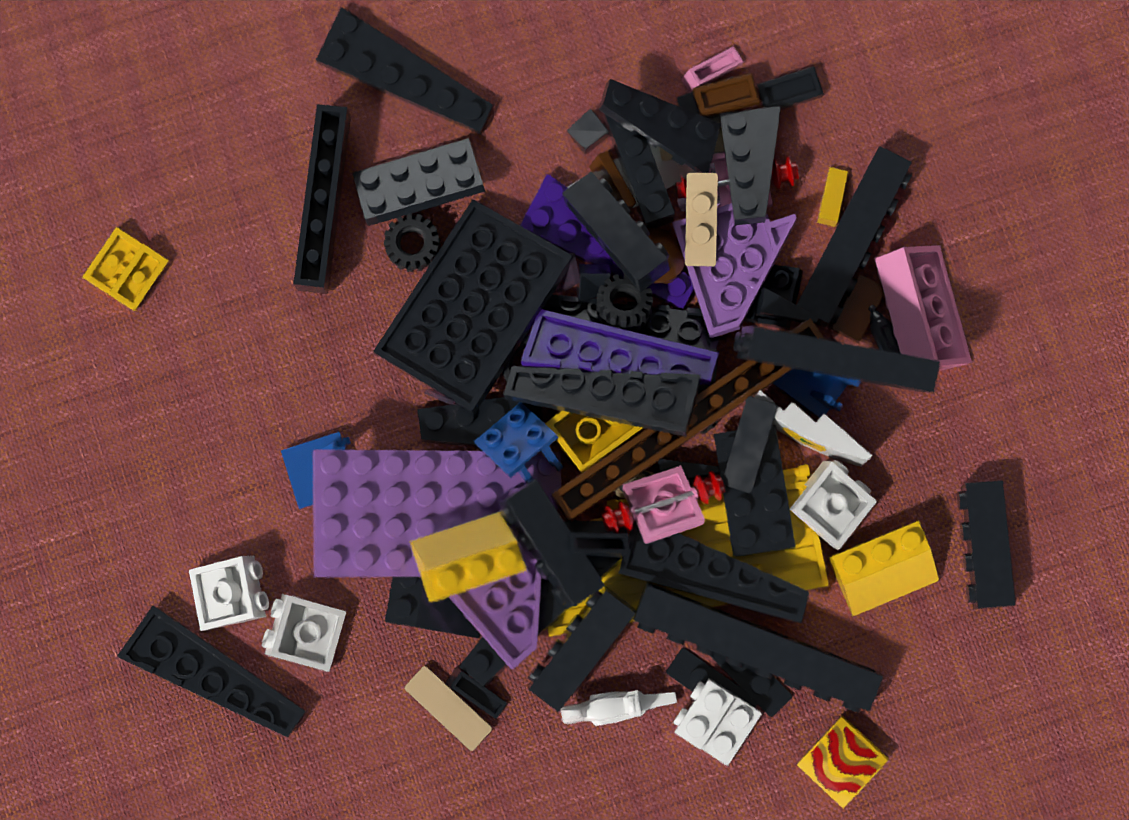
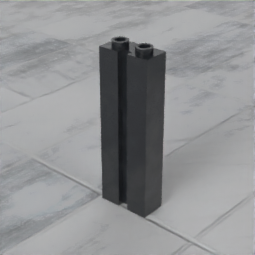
M755 326L742 327L741 333L737 332L734 341V351H738L737 358L915 392L935 393L940 361Z

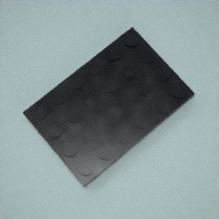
M472 199L373 352L475 415L534 324L536 316L545 307L575 259L569 253Z

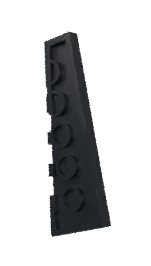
M634 521L628 537L629 554L622 558L619 569L620 575L802 624L810 594L809 591L765 573L754 566L743 563L680 533L645 544L638 525Z

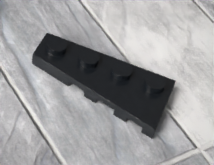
M609 79L605 85L599 107L601 112L629 131L633 132L635 130L646 137L647 143L655 148L659 146L673 156L671 159L681 166L686 164L696 173H709L721 123Z
M781 106L720 113L735 226L764 223L766 221Z
M505 397L487 399L483 401L475 415L458 404L417 409L422 442L477 446L474 441L520 402L508 400ZM523 403L544 423L541 406Z

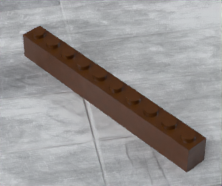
M811 318L789 332L825 340ZM748 360L697 395L686 437L647 429L551 495L552 499L567 521H572L746 402L748 396H755L759 391L764 390L793 369Z

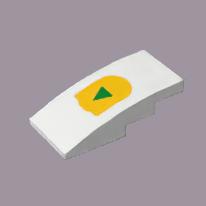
M759 391L755 398L774 403L762 391ZM793 402L785 411L777 406L772 425H776V430L801 445L830 458L860 467L872 456L825 414L817 422H814Z

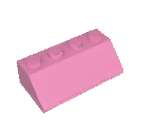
M940 245L903 247L875 258L878 277L883 286L886 306L890 312L894 327L893 332L897 339L900 353L940 361L939 371L972 363Z

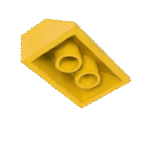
M561 411L545 423L558 436L555 442L581 473L594 466L643 429L642 427Z
M500 512L410 541L429 602L526 571L517 540Z
M919 521L828 559L852 616L939 581L933 555Z

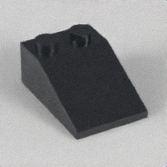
M392 577L385 617L386 623L480 638L479 631L450 597L429 602L421 577Z

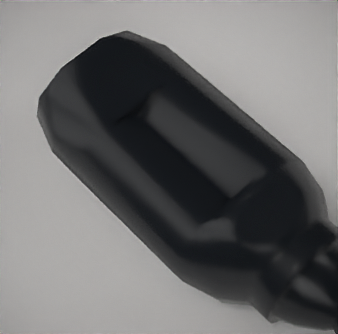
M874 305L869 306L868 310L871 312L870 331L878 349L901 354L891 322L880 312L876 311Z

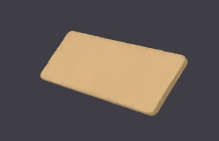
M716 173L687 174L686 266L716 265L718 175Z
M423 666L406 684L405 690L470 751H473L492 731V727L428 667Z

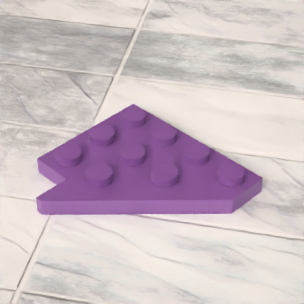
M732 203L717 208L716 265L686 266L710 338L741 328L797 222L795 214L771 222L766 214V221L764 223L735 226ZM686 218L672 222L684 260Z
M508 525L517 540L526 571L449 597L509 668L514 669L537 648L541 575L535 568L534 564L537 561L532 553H527L519 544L517 530L513 525Z

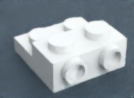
M836 460L833 462L823 461L804 484L807 488L790 510L834 549L839 550L877 501L869 495L871 489L859 480L855 482L847 475L849 470L843 464Z
M241 556L189 570L200 631L266 617L265 610L269 607V600L266 593L261 591L259 579L263 576V569L261 564L255 561L254 556Z
M282 594L281 599H275L272 605L271 617L275 618L272 630L267 629L262 640V647L266 648L265 654L329 672L346 611Z
M709 678L706 684L700 681L690 697L694 699V702L689 710L683 707L673 723L677 725L674 733L728 766L762 712Z

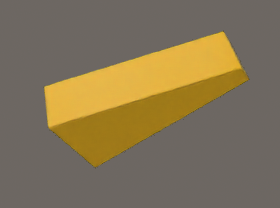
M829 167L817 223L836 226L848 171Z

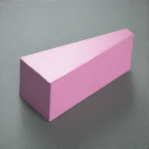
M731 47L689 69L682 78V82L688 91L692 92L693 88L710 84L743 63V60L735 48Z

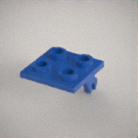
M793 369L772 384L818 418H821L823 414L826 415L829 409H835L840 412L843 405L840 402H836L847 385L858 387L862 381Z
M522 402L474 441L510 478L518 472L526 483L533 481L534 478L524 464L539 451L543 453L553 467L555 466L558 472L564 468L549 447L550 444L558 439V436Z
M340 431L281 450L299 509L313 505V451L346 450V446L351 444L349 437H345L342 440Z

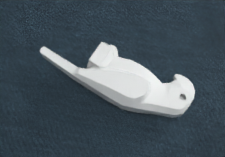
M638 690L590 695L589 700L586 702L563 706L561 708L562 721L565 724L590 721L595 726L616 723L642 716L648 709L677 703L676 692L644 695Z

